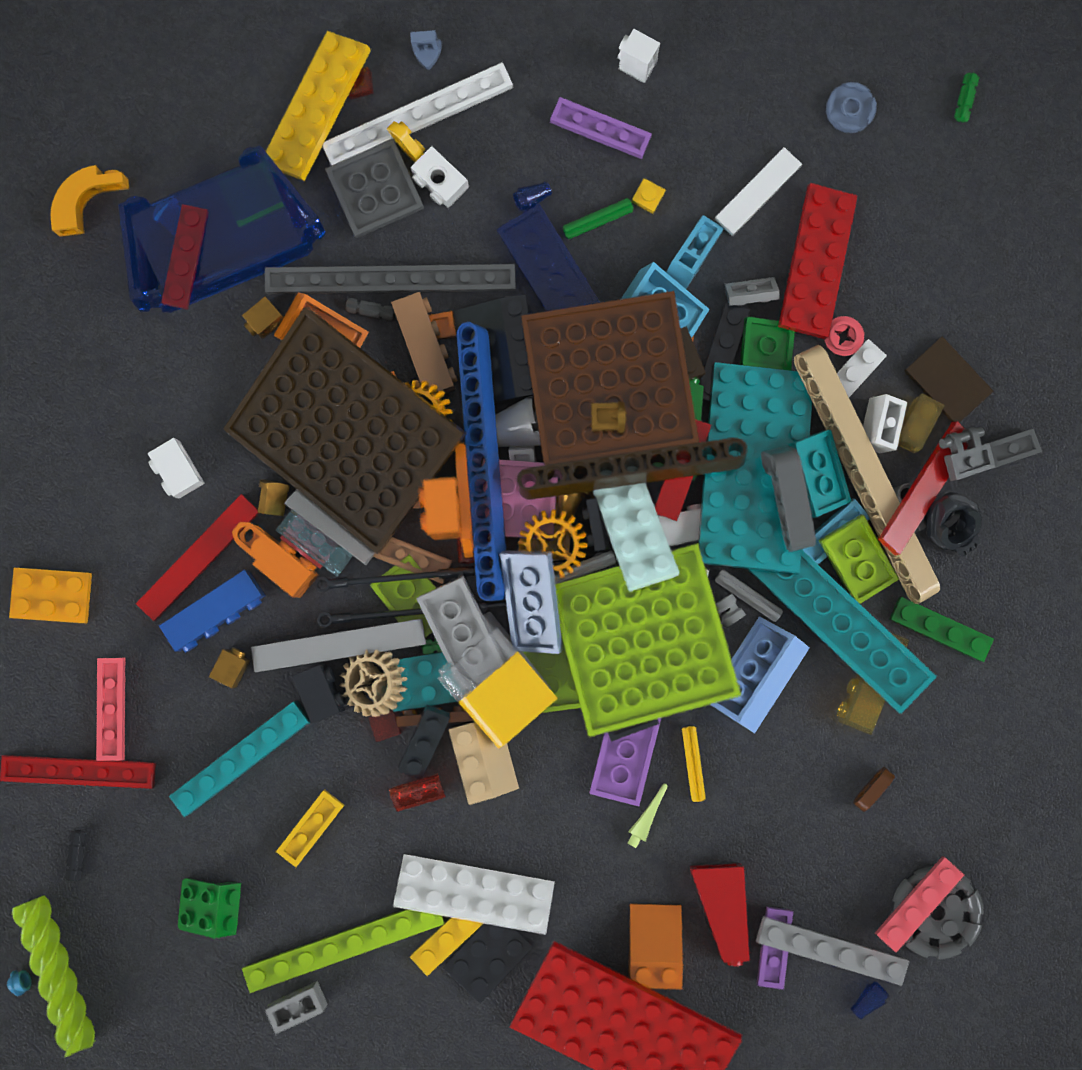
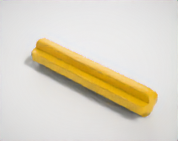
M686 726L682 728L691 799L693 802H701L706 797L697 731L695 726Z

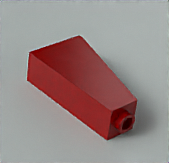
M741 863L690 866L696 889L723 963L727 962L729 966L743 965V962L749 961L744 866Z

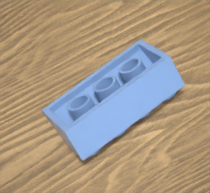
M759 616L731 659L742 696L710 705L755 733L810 647L795 635Z

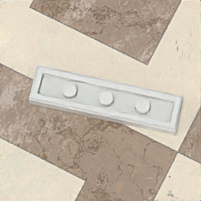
M783 148L715 217V220L733 236L802 164L786 148Z

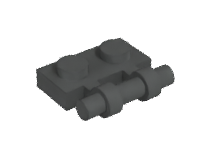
M969 427L964 429L962 433L953 432L939 440V445L942 449L948 447L951 449L952 454L944 456L950 481L959 480L995 468L990 444H981L980 437L985 434L982 427ZM967 442L969 449L964 450L962 443Z

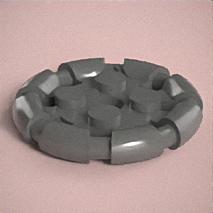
M933 866L914 871V875L900 883L892 900L894 901V910ZM964 875L940 902L939 905L943 909V914L940 918L934 919L929 915L918 927L919 931L910 936L904 943L908 949L925 958L934 956L937 960L948 959L961 954L963 948L967 945L971 946L975 942L982 929L983 924L980 923L981 914H984V907L977 888L974 889L971 886L969 878ZM960 889L965 893L961 898L955 894ZM964 911L971 913L970 921L963 920ZM958 932L961 937L953 942L949 936H954ZM930 938L937 939L936 946L929 944Z

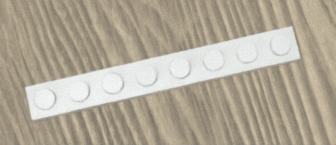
M502 62L324 142L323 148L331 166L392 140L393 137L387 131V127L393 121L398 124L402 121L413 133L512 89L513 84Z

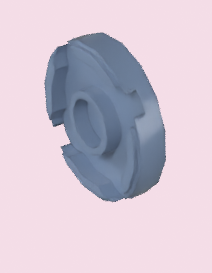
M847 82L834 89L826 103V114L829 122L836 129L845 133H856L864 130L872 122L876 113V100L873 98L870 90L856 82Z

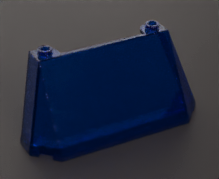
M260 145L249 147L243 151L238 159L240 166L152 203H149L146 198L132 196L119 204L129 297L140 312H149L151 308H161L162 312L172 313L181 309L163 305L161 302L182 204L207 209L209 212L189 305L265 274L266 267H281L309 255L313 250L312 244L315 240L322 239L326 234L319 217Z

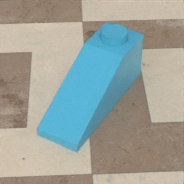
M703 215L671 262L666 273L686 289L724 227Z

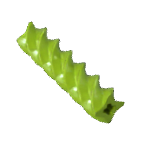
M43 895L14 907L12 915L15 923L22 928L21 942L24 948L31 953L30 968L34 974L40 977L38 982L39 993L42 998L49 1002L47 1016L50 1022L57 1026L56 1042L60 1048L66 1051L65 1057L93 1046L95 1031L92 1022L85 1015L86 1005L83 997L77 991V978L71 968L68 967V952L59 942V927L50 918L51 904L47 897Z

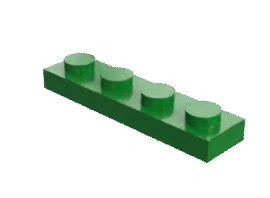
M903 597L898 598L889 619L981 662L985 661L994 641L993 638Z

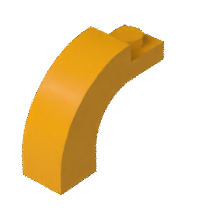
M96 165L83 168L70 175L61 184L52 202V231L59 236L84 234L83 210L86 203L93 196L102 192L129 189L128 178L118 170H108L103 174Z

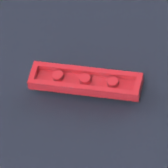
M97 658L96 761L125 760V658Z
M942 856L878 928L875 934L897 952L962 879L964 874Z

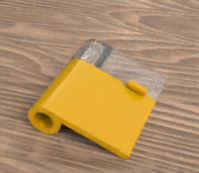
M498 628L492 631L458 662L456 661L452 664L448 661L438 670L441 674L438 677L439 681L497 748H501L558 699Z

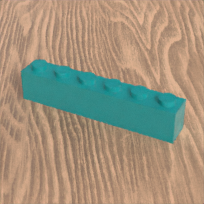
M298 701L290 703L169 796L184 817L193 813L308 725L310 719L307 712Z

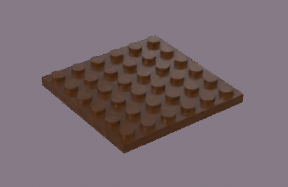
M674 291L521 316L544 466L699 443ZM624 402L626 409L624 433H618V430L592 431V403Z

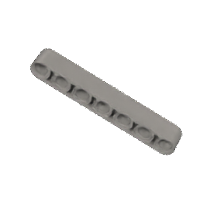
M418 619L251 647L254 672L363 655L366 649L368 653H374L375 650L382 652L425 645L426 639L423 620Z

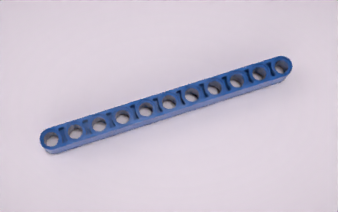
M465 322L457 330L464 431L466 432L465 445L477 592L483 600L500 601L506 598L500 553L506 551L489 334L484 327L471 322ZM475 331V336L471 340V335ZM477 356V361L473 365V359ZM479 381V387L475 390V384ZM481 406V412L477 415V409ZM482 431V432H483V438H482V440L480 441V440H479V434H480V432ZM483 457H485V463L482 466L481 460ZM487 482V489L484 492L483 485ZM487 507L489 508L488 517L485 516V510ZM489 532H490V533H491V541L488 543V541H487V536H488V534H489ZM491 558L493 559L492 568H490L489 561ZM493 583H494L495 588H496L494 594H492V591H491V587H492Z

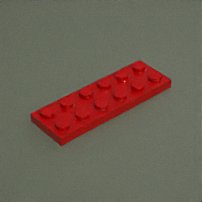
M813 183L807 186L778 327L822 339L829 337L857 195Z

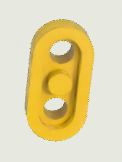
M393 121L387 127L389 134L411 160L416 162L424 154V146L418 140L411 138V130L402 121L399 124Z

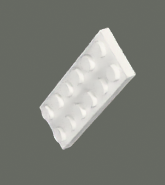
M404 854L393 906L546 935L554 881Z

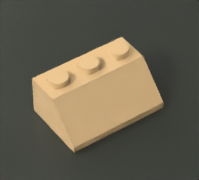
M475 721L449 729L469 805L519 789L507 743L501 748H497Z

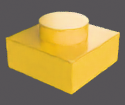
M643 179L632 199V203L654 214L666 190Z

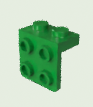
M192 878L183 879L178 928L182 931L211 938L236 935L241 883L226 882L215 884Z

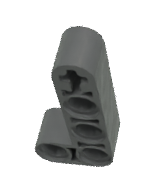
M790 446L763 451L761 453V460L765 472L772 477L783 538L787 550L792 552L815 546L816 537L798 451Z

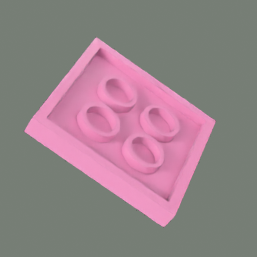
M499 460L505 537L526 538L519 534L521 530L529 532L530 529L524 525L525 522L528 521L534 525L533 515H537L539 520H542L541 511L543 510L547 512L548 517H551V510L556 509L557 496L527 500L519 493L517 484L519 472L526 468L544 466V463ZM558 477L550 479L549 482L558 483ZM528 481L524 484V486L531 487L535 484V482ZM487 482L483 485L484 492L487 489ZM487 507L486 510H485V516H486V517H488V515H489V508H488V507ZM555 523L543 524L539 529L553 535ZM533 535L532 539H538V537Z

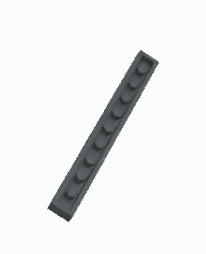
M515 264L265 268L266 294H297L298 292L304 294L515 291Z

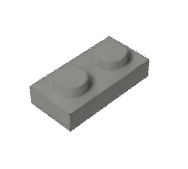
M773 277L725 284V294L729 306H741L746 303L779 299V288Z

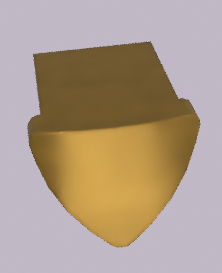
M618 401V403H592V431L618 430V433H624L626 409L623 401Z
M260 479L261 495L258 513L284 516V502L287 499L290 486Z

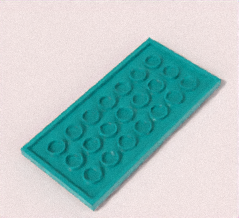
M717 362L713 364L708 424L711 425L707 441L733 437L743 439L747 445L746 462L741 468L704 474L698 540L704 564L800 573L801 549L789 552L786 548L772 477L765 472L761 460V453L763 451L789 446L788 444L810 436L812 400L797 371ZM738 451L729 452L732 456L741 455ZM705 455L707 460L715 458L713 455Z

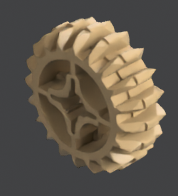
M366 649L365 654L349 657L350 663L343 665L347 672L340 675L345 679V682L339 686L346 688V692L342 696L350 698L347 705H355V712H362L364 716L372 715L373 717H378L381 714H389L390 709H396L398 707L397 702L404 699L400 692L407 690L405 686H402V682H405L408 678L401 676L405 668L397 666L400 659H392L393 653L379 652V650H375L374 653H368ZM373 662L381 666L384 673H381L377 666H374ZM363 691L367 692L369 697L373 698V701L369 700Z

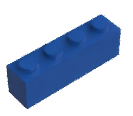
M243 570L159 625L175 652L184 651L187 653L198 646L196 641L205 636L208 639L218 633V627L225 622L229 625L241 617L239 613L246 608L251 611L262 603L260 599L266 595L251 572Z

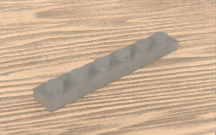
M765 916L762 918L756 941L760 944L900 986L903 985L909 960Z

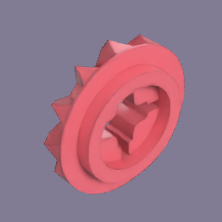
M847 316L837 317L832 320L829 337L825 339L826 348L830 349L834 355L843 357L852 355L862 346L864 331L860 323L855 319ZM849 328L847 337L851 341L845 340L839 345L840 337L837 335V332L842 333Z

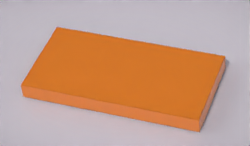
M461 443L455 449L461 542L465 558H473L474 545L466 446L464 443Z

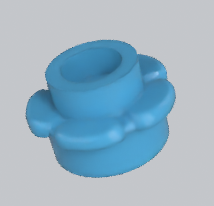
M17 970L12 971L7 981L9 991L16 996H21L32 985L31 977L25 970L19 972Z

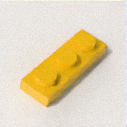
M323 790L276 852L293 866L297 867L344 807V804L328 791Z
M451 917L410 955V958L428 976L483 923Z

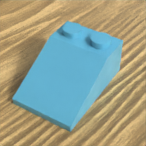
M652 262L640 269L621 299L674 291L680 328L686 326L692 338L708 313L709 308L656 263Z

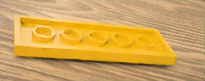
M329 31L326 32L261 162H264L267 167L305 181L371 51L368 45Z

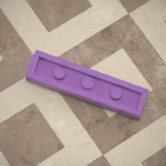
M559 97L550 119L552 124L640 159L643 158L652 133Z

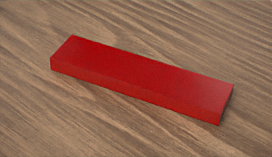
M696 420L699 443L706 442L711 425ZM681 458L678 460V462L681 464H686L690 462L688 459ZM693 476L664 480L654 507L657 515L677 522Z

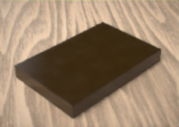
M943 336L904 370L951 422L958 421L960 423L994 392Z

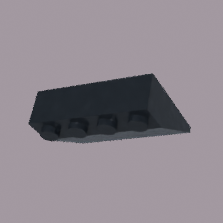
M525 294L499 298L452 311L456 342L457 330L465 322L482 326L488 331L494 405L519 402L533 396L521 317L522 315H528ZM475 331L471 335V340L475 336ZM477 356L473 359V365L477 361ZM479 381L475 384V390L479 387Z

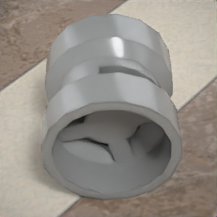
M733 594L715 603L724 628L746 615L743 609L737 606L736 598Z

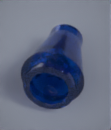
M545 181L540 184L518 188L517 192L513 193V198L521 212L524 210L530 211L545 198L551 196L552 191L549 184Z
M878 982L868 983L855 1004L851 1007V1010L862 1020L866 1015L885 1005L889 994Z

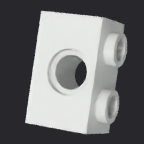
M432 146L411 166L414 182L419 187L423 188L425 186L432 192L430 196L438 205L443 203L449 208L469 188L468 180ZM436 175L445 177L444 181L438 184L432 182V179Z

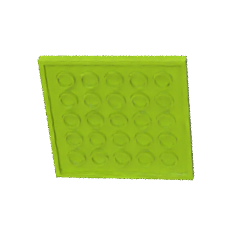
M698 544L671 551L679 571L678 576L630 592L620 566L555 584L561 634L589 737L742 696Z

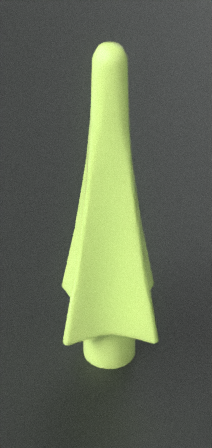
M667 784L661 786L647 809L628 831L632 834L628 841L629 845L637 848L641 840L646 842L658 806L667 790Z

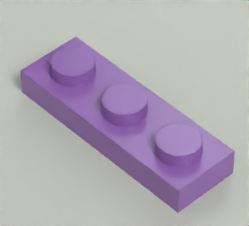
M766 906L765 917L792 924L793 911ZM761 944L757 976L758 986L784 989L788 959L787 951Z

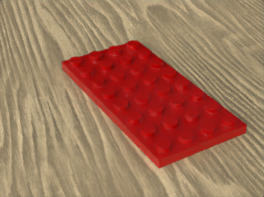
M555 941L510 1025V1028L594 1070H725L742 1041L741 1034Z

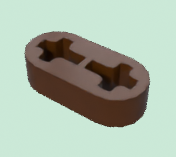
M882 767L859 792L853 804L861 811H867L892 783L895 775L886 767Z

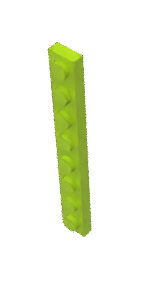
M404 909L246 965L242 968L249 992L252 993L444 925L445 921L441 915Z

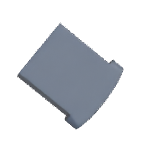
M436 31L410 32L411 45L416 58L423 67L430 70L437 61L442 47Z

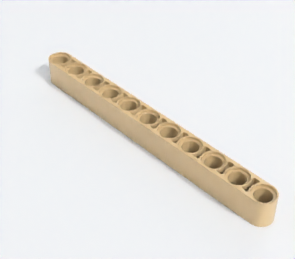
M816 345L797 354L794 357V364L825 429H831L838 455L879 537L900 505V502L827 352L822 346ZM915 532L900 555H894L883 545L908 598L913 603L919 604L940 591V584Z

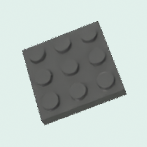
M394 139L325 169L355 238L424 209Z

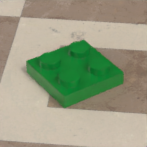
M746 317L744 319L740 365L791 371L795 331L778 327L779 321Z

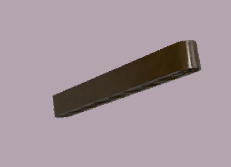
M733 437L526 468L519 472L517 484L520 495L527 500L735 470L741 468L746 462L747 445L743 439ZM738 451L741 455L732 456L729 452ZM713 455L715 458L707 460L703 456ZM681 458L688 459L690 462L686 464H681L678 462V460ZM655 462H660L663 464V466L660 468L653 467L652 464ZM629 466H635L638 468L634 472L626 470V468ZM603 470L612 471L610 475L601 474ZM577 474H585L587 476L584 479L575 478ZM554 477L561 479L558 483L549 482ZM528 481L535 482V484L531 487L524 486V484Z

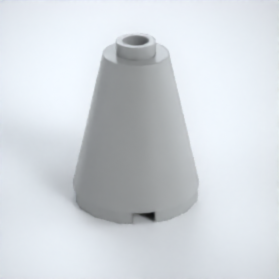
M534 395L495 414L498 447L541 446ZM481 431L480 434H479V440H480V441H481L482 438H483V432H482V431Z

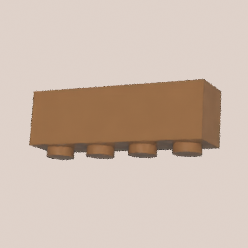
M420 292L392 301L394 312L420 383L428 381L429 387L432 384H436L438 386L436 393L439 391L447 393L455 390L453 383L457 382L453 367L447 368L445 359H448L449 356L445 345H439L436 336L441 334L436 321L431 322L428 313L432 312L427 297L422 299Z

